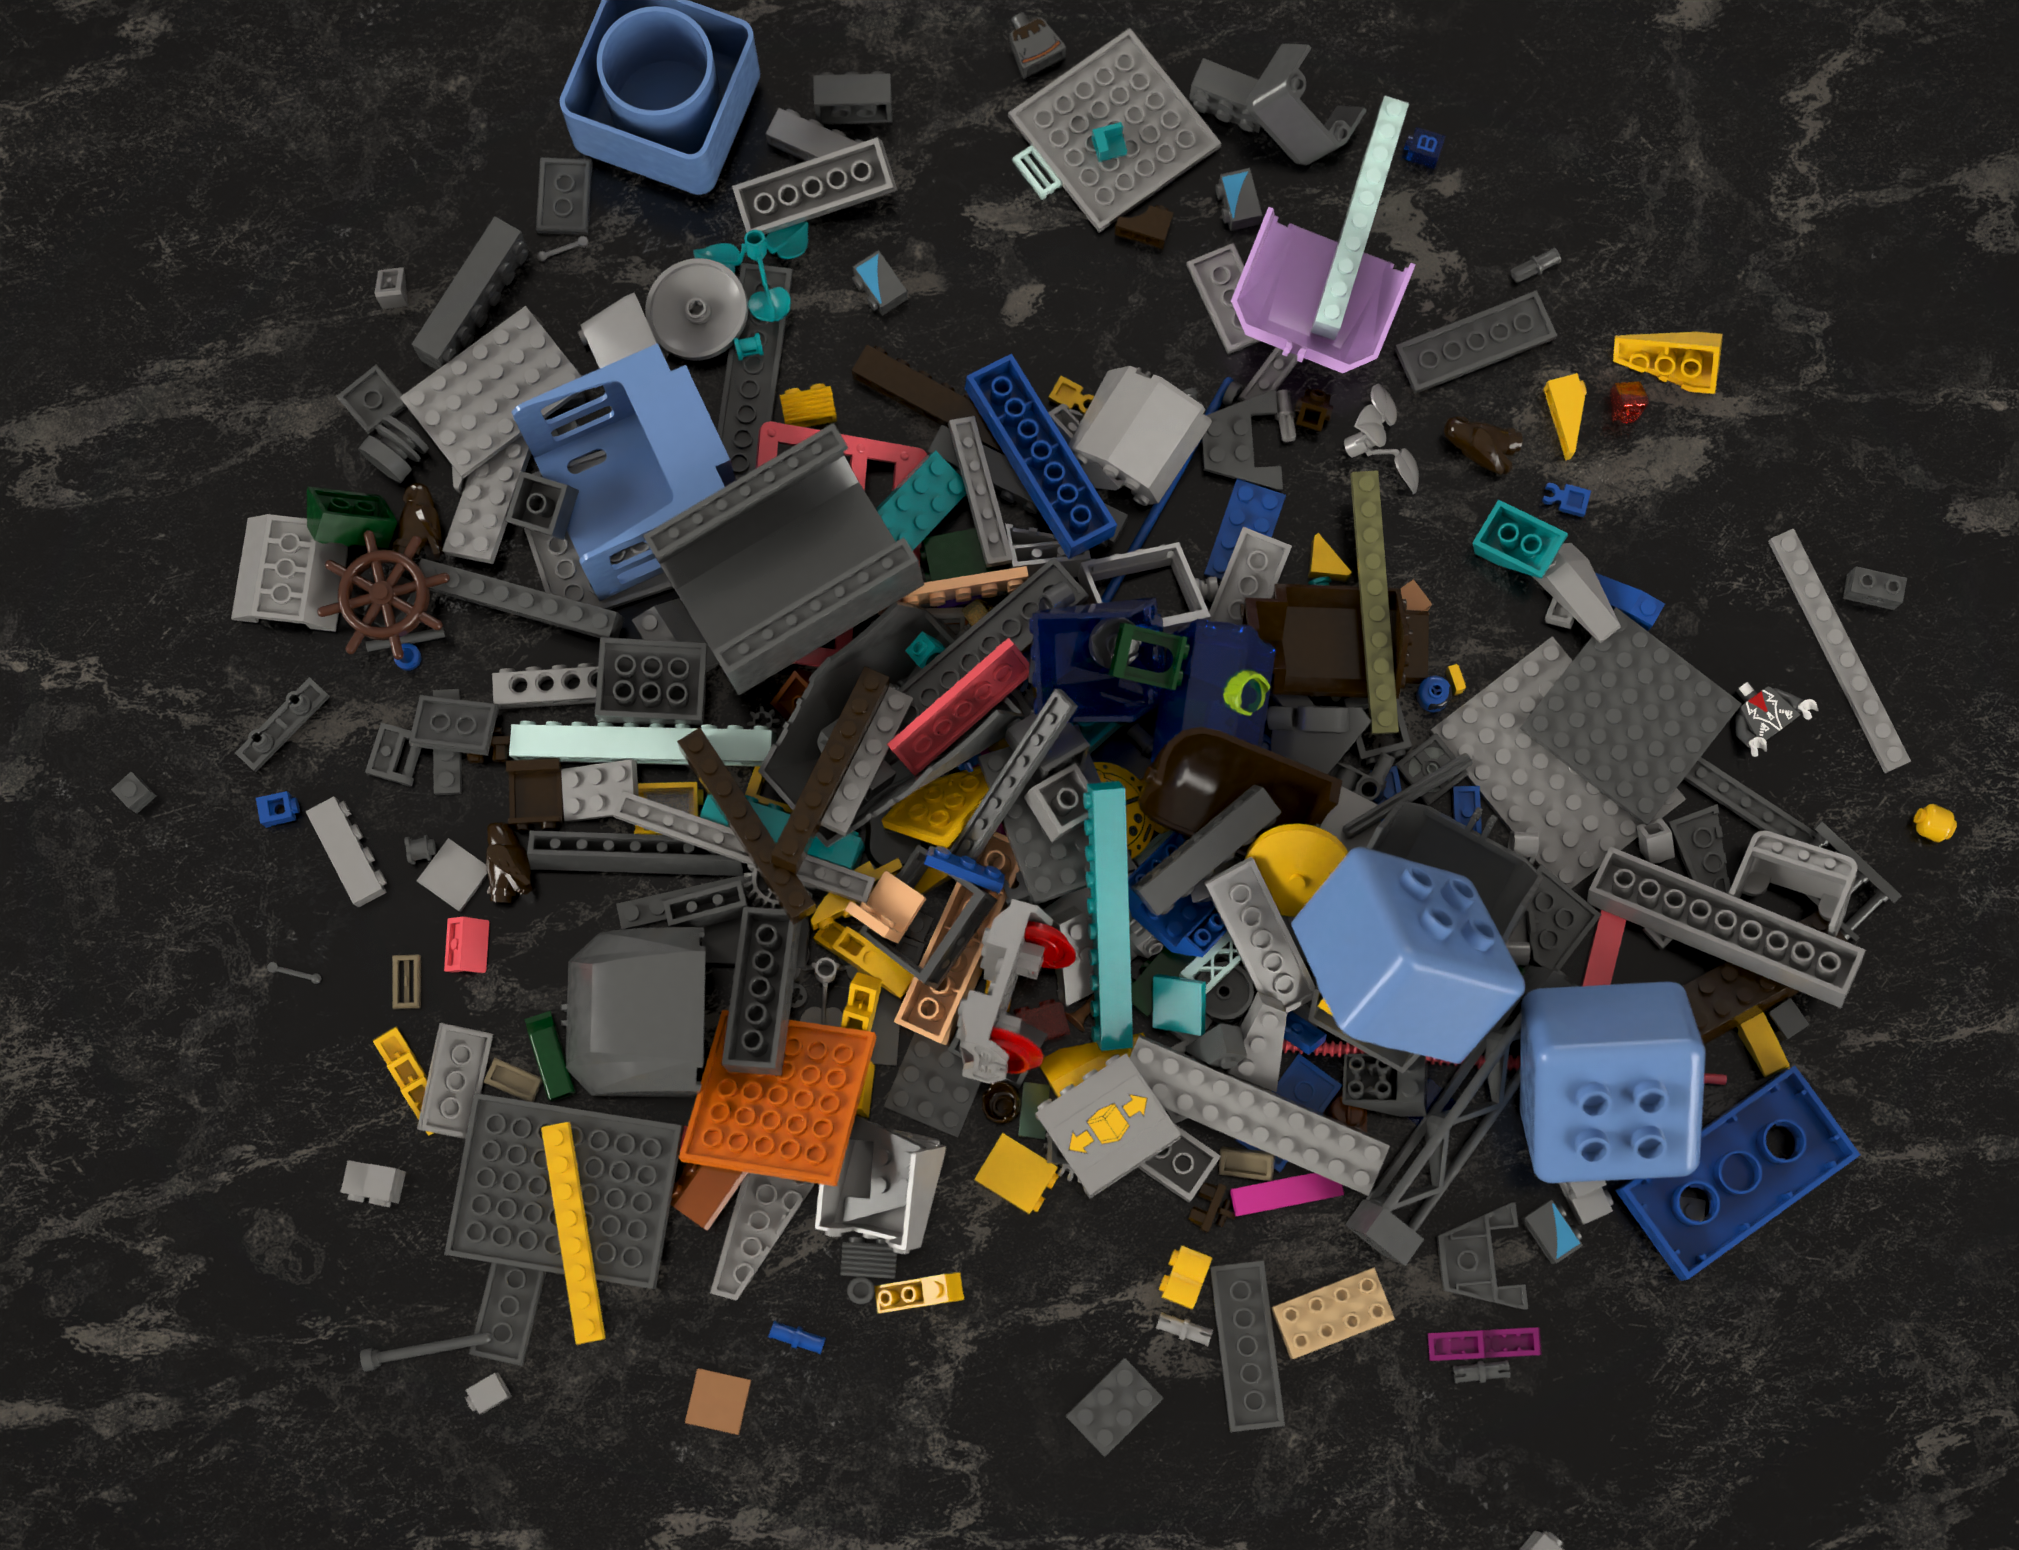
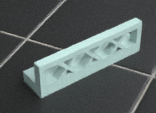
M1228 931L1202 958L1196 957L1182 970L1179 977L1196 980L1202 972H1210L1211 981L1206 985V994L1242 961L1237 950L1233 949L1234 943ZM1222 954H1229V964L1226 967L1214 966V962Z

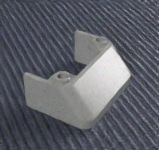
M1759 831L1753 835L1729 895L1739 899L1742 893L1754 897L1760 896L1766 892L1769 883H1773L1820 898L1819 914L1823 919L1830 922L1828 935L1836 938L1846 914L1856 879L1857 863L1851 857L1770 831Z

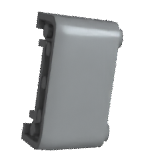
M635 293L624 296L580 324L582 330L577 331L583 346L589 344L599 369L657 344Z

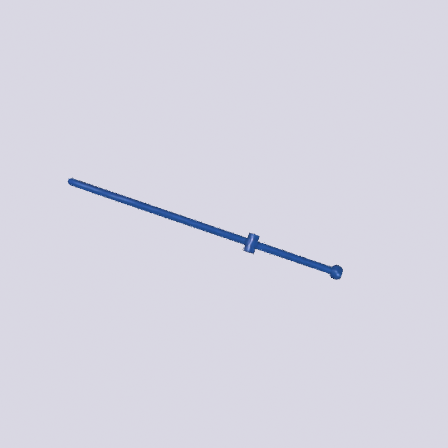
M1231 377L1225 378L1204 415L1211 414L1220 409L1224 393L1229 384L1233 382ZM1201 440L1160 502L1152 506L1127 553L1141 549ZM1125 575L1112 577L1101 597L1108 617L1112 616L1116 608L1110 606V602ZM1087 605L1086 610L1091 612L1089 605ZM1092 614L1083 631H1087L1090 634L1096 626ZM1043 701L1041 705L1044 707L1047 701Z

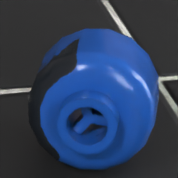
M1429 676L1424 679L1416 692L1418 704L1429 712L1441 711L1447 706L1452 697L1451 685L1440 676Z

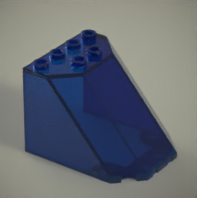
M1156 598L1044 609L1033 613L1029 621V629L1034 637V644L1031 646V659L1035 661L1032 683L1037 691V698L1034 700V713L1039 715L1055 689H1062L1078 706L1068 722H1134L1159 705L1162 696L1161 687L1109 676L1110 669L1097 664L1092 658L1088 647L1089 637L1093 628L1105 618H1126L1138 627L1163 632V619L1161 614L1157 613ZM1141 641V646H1139L1137 651L1138 655L1129 666L1157 673L1165 672L1164 647Z
M1196 619L1189 623V627L1179 632L1177 630L1172 633L1173 635L1187 637L1186 643L1189 644V652L1187 658L1182 659L1180 669L1183 670V679L1181 685H1177L1176 690L1161 688L1151 764L1165 744L1183 730L1196 727L1219 730L1263 748L1276 649L1270 643L1265 644L1258 637V632L1249 625H1234V623ZM1168 649L1164 672L1171 667L1173 662L1172 654ZM1244 670L1262 674L1270 684V689L1265 695L1264 704L1258 710L1257 708L1262 699L1259 683L1255 679H1250L1244 685L1241 693L1242 704L1240 706L1243 710L1252 712L1251 716L1240 714L1235 709L1230 708V704H1227L1223 697L1224 689L1228 686V682Z

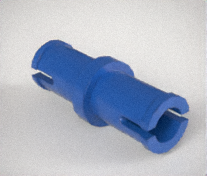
M775 1320L769 1334V1338L792 1344V1348L796 1349L798 1346L821 1354L826 1339L825 1337L802 1331V1327L798 1326L796 1329L778 1323Z

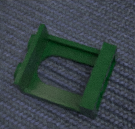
M1120 623L1108 675L1176 690V686H1180L1183 679V670L1180 669L1182 659H1186L1189 652V644L1186 643L1187 637ZM1132 639L1167 648L1173 657L1171 667L1165 672L1157 673L1126 666Z

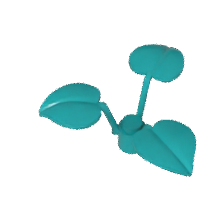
M804 221L770 232L766 238L763 232L751 230L744 237L745 243L741 245V253H739V250L734 245L727 243L715 244L704 249L694 250L695 258L719 262L733 273H735V266L741 265L746 252L748 257L758 261L764 291L756 292L750 297L748 301L749 311L757 319L768 322L779 321L786 317L790 311L791 299L788 292L782 287L769 290L762 259L767 254V250L771 254L777 252L778 256L784 259L796 258L802 255L808 246V223Z

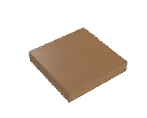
M697 1368L685 1423L739 1435L751 1380Z

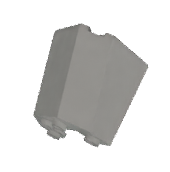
M1126 366L1107 372L1068 446L1081 465L1098 463L1104 467L1103 471L1108 475L1118 476L1124 480L1123 484L1132 490L1133 499L1137 503L1147 506L1160 502L1212 421L1210 417L1203 414L1205 408L1202 404L1162 377L1153 374L1152 378L1139 371L1138 368Z
M887 1129L926 1147V1149L911 1153L906 1206L854 1221H843L845 1196L870 1198L874 1142L849 1139L837 1187L819 1184L815 1229L825 1231V1235L831 1237H840L841 1233L856 1231L863 1233L864 1238H885V1242L893 1248V1252L907 1254L911 1249L920 1248L946 1146L939 1144L940 1141L936 1138Z

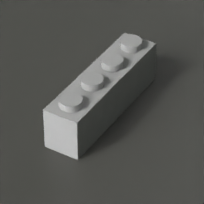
M778 108L766 132L767 144L806 161L863 142L858 139L853 141L839 130L833 129L831 131L826 129L816 120L810 119L808 121L801 118L797 112L791 109L785 111Z
M332 797L305 811L352 903L359 908L387 893L383 886L387 884L386 879L380 870L375 871L371 863L375 861V858L368 846L364 848L359 839L363 838V835L356 824H351L348 818L351 812L345 801L340 802L337 798Z

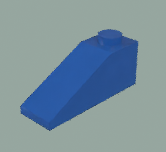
M1595 573L1612 609L1614 610L1617 607L1648 631L1655 623L1665 603L1642 590Z

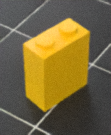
M1002 1133L974 1181L1030 1215L1032 1210L1038 1212L1045 1200L1041 1196L1046 1187L1052 1189L1059 1175L1055 1173L1058 1168L1056 1165L1047 1163L1046 1159Z

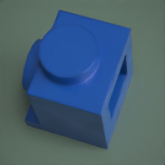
M288 791L256 798L260 824L266 828L272 825L295 821V814L300 813L297 798H292ZM280 806H284L285 812L277 814V809Z

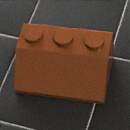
M687 1163L683 1169V1174L674 1183L670 1205L708 1231L748 1172Z

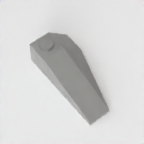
M1572 543L1562 544L1542 579L1532 576L1599 643H1602L1621 628L1588 558Z

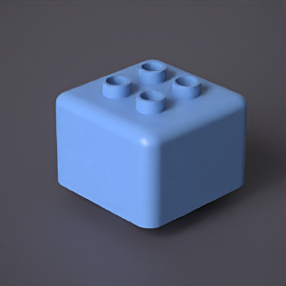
M601 0L560 97V107L575 148L585 155L697 195L708 193L714 188L760 78L753 30L742 19L689 0Z
M1356 847L1349 851L1292 921L1293 930L1315 975L1320 993L1328 1004L1337 1025L1344 1033L1357 1040L1448 1062L1461 1063L1525 990L1524 979L1476 887L1468 878L1456 873L1368 848Z
M1675 982L1540 988L1532 990L1525 995L1521 1003L1520 1114L1533 1170L1540 1180L1547 1183L1683 1177L1690 1175L1697 1169L1700 1162L1705 1048L1686 991L1681 985Z

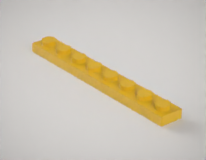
M570 1122L541 1127L576 1344L603 1340L606 1338Z

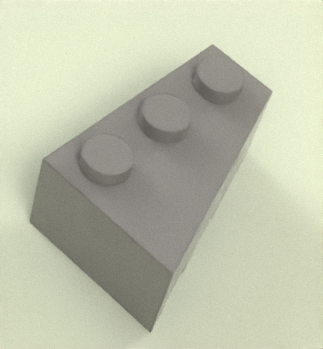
M1005 523V531L1013 557L1012 563L1008 564L1009 569L1027 566L1028 578L1053 557L1059 561L1072 577H1078L1081 562L1091 560L1089 549L1068 559L1053 534L1037 532V528L1029 527V530L1013 528L1012 524Z
M1257 992L1240 1026L1247 1057L1239 1061L1235 1067L1227 1069L1230 1075L1277 1092L1287 1012L1282 1001Z

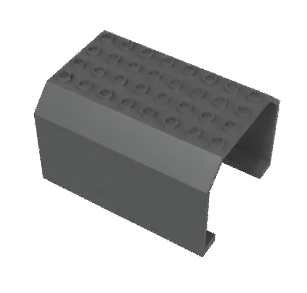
M834 423L643 535L738 695L924 585L917 557L904 537L896 542L850 467L844 455V451L848 449V446Z

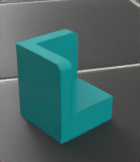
M1122 122L1092 129V142L1098 162L1127 155L1128 151L1123 137Z

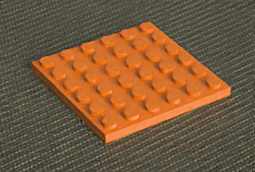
M722 1010L701 1080V1091L696 1097L679 1159L681 1162L837 1187L877 1038L875 1032L789 1020L782 1076L729 1072L722 1065L729 1011Z

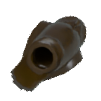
M1463 416L1449 418L1444 427L1445 436L1452 444L1461 449V452L1466 457L1499 475H1506L1513 466L1505 455L1512 456L1515 452H1519L1522 447L1521 432L1515 431L1511 427L1503 429L1485 422L1468 421Z
M414 483L407 487L402 497L405 506L400 516L398 539L393 542L392 547L394 551L403 553L412 537L419 536L422 542L412 560L419 557L423 547L428 559L435 562L440 559V555H443L438 513L434 508L428 487L424 484Z
M504 822L490 823L487 826L488 848L486 852V868L490 883L487 894H490V901L511 903L512 896H516V892L521 895H527L532 890L530 864L524 847L519 845L518 839L510 825Z

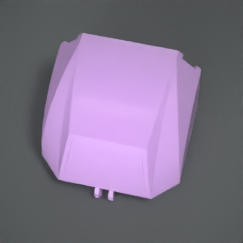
M1268 207L1231 299L1245 335L1284 350L1282 355L1286 357L1289 353L1297 355V361L1302 362L1305 358L1340 373H1345L1377 359L1416 264L1410 263L1409 268L1405 267L1402 272L1393 269L1394 264L1363 252L1341 328L1336 339L1332 340L1310 333L1338 242L1290 223L1288 227L1277 223L1279 217L1275 216L1274 209Z

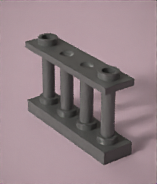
M1820 821L1814 827L1818 833L1810 844L1822 848L1830 843L1837 850L1836 853L1849 856L1857 863V875L1852 893L1863 882L1866 884L1869 880L1877 887L1874 890L1875 894L1846 923L1842 921L1839 930L1847 940L1852 937L1857 941L1860 937L1854 930L1883 901L1887 902L1890 899L1895 903L1902 895L1826 824ZM1807 895L1819 907L1820 899Z

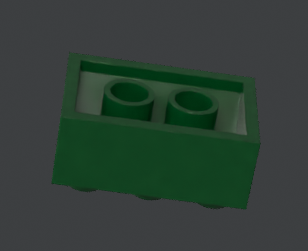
M316 487L307 488V528L314 541L323 544L332 542L341 543L345 546H366L364 533L370 530L374 533L377 548L389 549L397 520L382 495Z

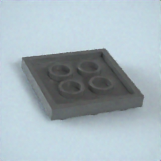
M915 1032L884 1104V1108L958 1138L981 1081L962 1076L963 1060L961 1057L948 1051L950 1046L943 1045Z

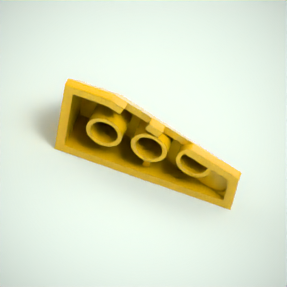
M1680 332L1615 336L1613 361L1641 373L1645 371L1655 375L1661 381H1670L1680 385L1681 389L1689 392L1715 394L1723 334Z

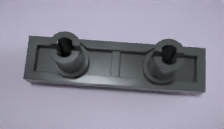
M309 677L296 691L288 693L286 701L259 729L252 730L249 733L248 740L235 754L253 771L257 772L330 696Z

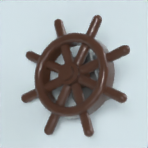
M367 530L364 533V540L368 553L354 560L348 568L333 560L325 562L326 569L341 577L338 587V602L319 607L317 614L320 617H326L341 612L348 624L356 630L345 648L348 654H354L366 636L375 640H389L393 657L400 660L404 656L400 637L411 632L420 622L435 630L442 628L443 624L440 620L426 613L430 600L429 588L449 582L450 576L448 573H440L426 577L421 568L412 560L422 542L419 536H413L404 552L399 553L391 550H378L374 533ZM383 563L396 564L392 571L389 570L388 574L384 575ZM371 567L375 583L360 575ZM405 569L410 572L414 581L411 582L402 577ZM354 585L369 592V594L352 598ZM364 606V618L361 621L357 617L354 608ZM373 623H375V624L379 625L380 627H374V626H371V625H372Z

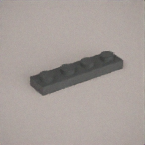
M460 689L433 690V696L461 700ZM433 749L434 794H462V752Z

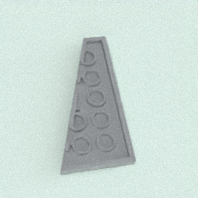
M748 1172L741 1182L711 1288V1294L733 1300L739 1299L816 1183Z

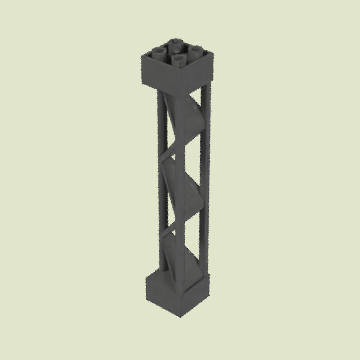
M1530 966L1522 976L1525 983L1523 994L1469 1053L1427 1112V1117L1422 1119L1374 1186L1369 1196L1362 1200L1345 1224L1347 1228L1384 1257L1406 1266L1424 1240L1416 1231L1519 1088L1520 1067L1506 1087L1505 1082L1510 1044L1514 1040L1521 1038V1012L1511 1026L1502 1027V1025L1519 1001L1523 1000L1530 991L1540 988L1578 986L1567 982V976L1559 969L1553 968L1551 970L1545 966H1541V968ZM1484 1052V1064L1452 1109L1442 1110ZM1488 1077L1492 1101L1467 1106ZM1486 1114L1445 1171L1451 1127ZM1425 1135V1147L1391 1193L1382 1194ZM1429 1161L1432 1185L1408 1189L1423 1166ZM1426 1198L1408 1225L1391 1213L1392 1210Z

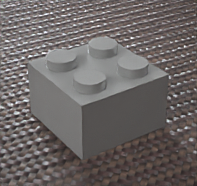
M1076 763L1033 786L1024 796V799L1052 843L1084 825V820L1088 819V809L1084 807L1083 794L1087 793V784L1089 783Z

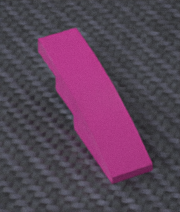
M1311 1173L1231 1189L1230 1194L1236 1217L1344 1195L1342 1184L1317 1173Z

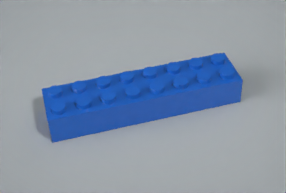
M1010 354L967 375L965 383L967 394L1068 559L1114 537L1117 523L1014 356Z

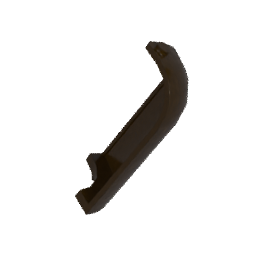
M1196 727L1181 731L1160 750L1151 766L1144 773V782L1138 802L1140 810L1151 821L1191 838L1250 787L1257 785L1266 790L1282 812L1276 817L1277 820L1272 826L1266 829L1263 828L1255 834L1256 838H1258L1264 832L1282 825L1306 824L1314 826L1316 823L1321 825L1327 814L1338 805L1343 780L1222 731ZM1253 842L1246 846L1242 845L1235 851V856L1245 859L1247 850Z

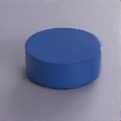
M401 644L404 656L400 660L394 658L395 663L399 668L406 671L417 668L421 662L420 651L413 644Z

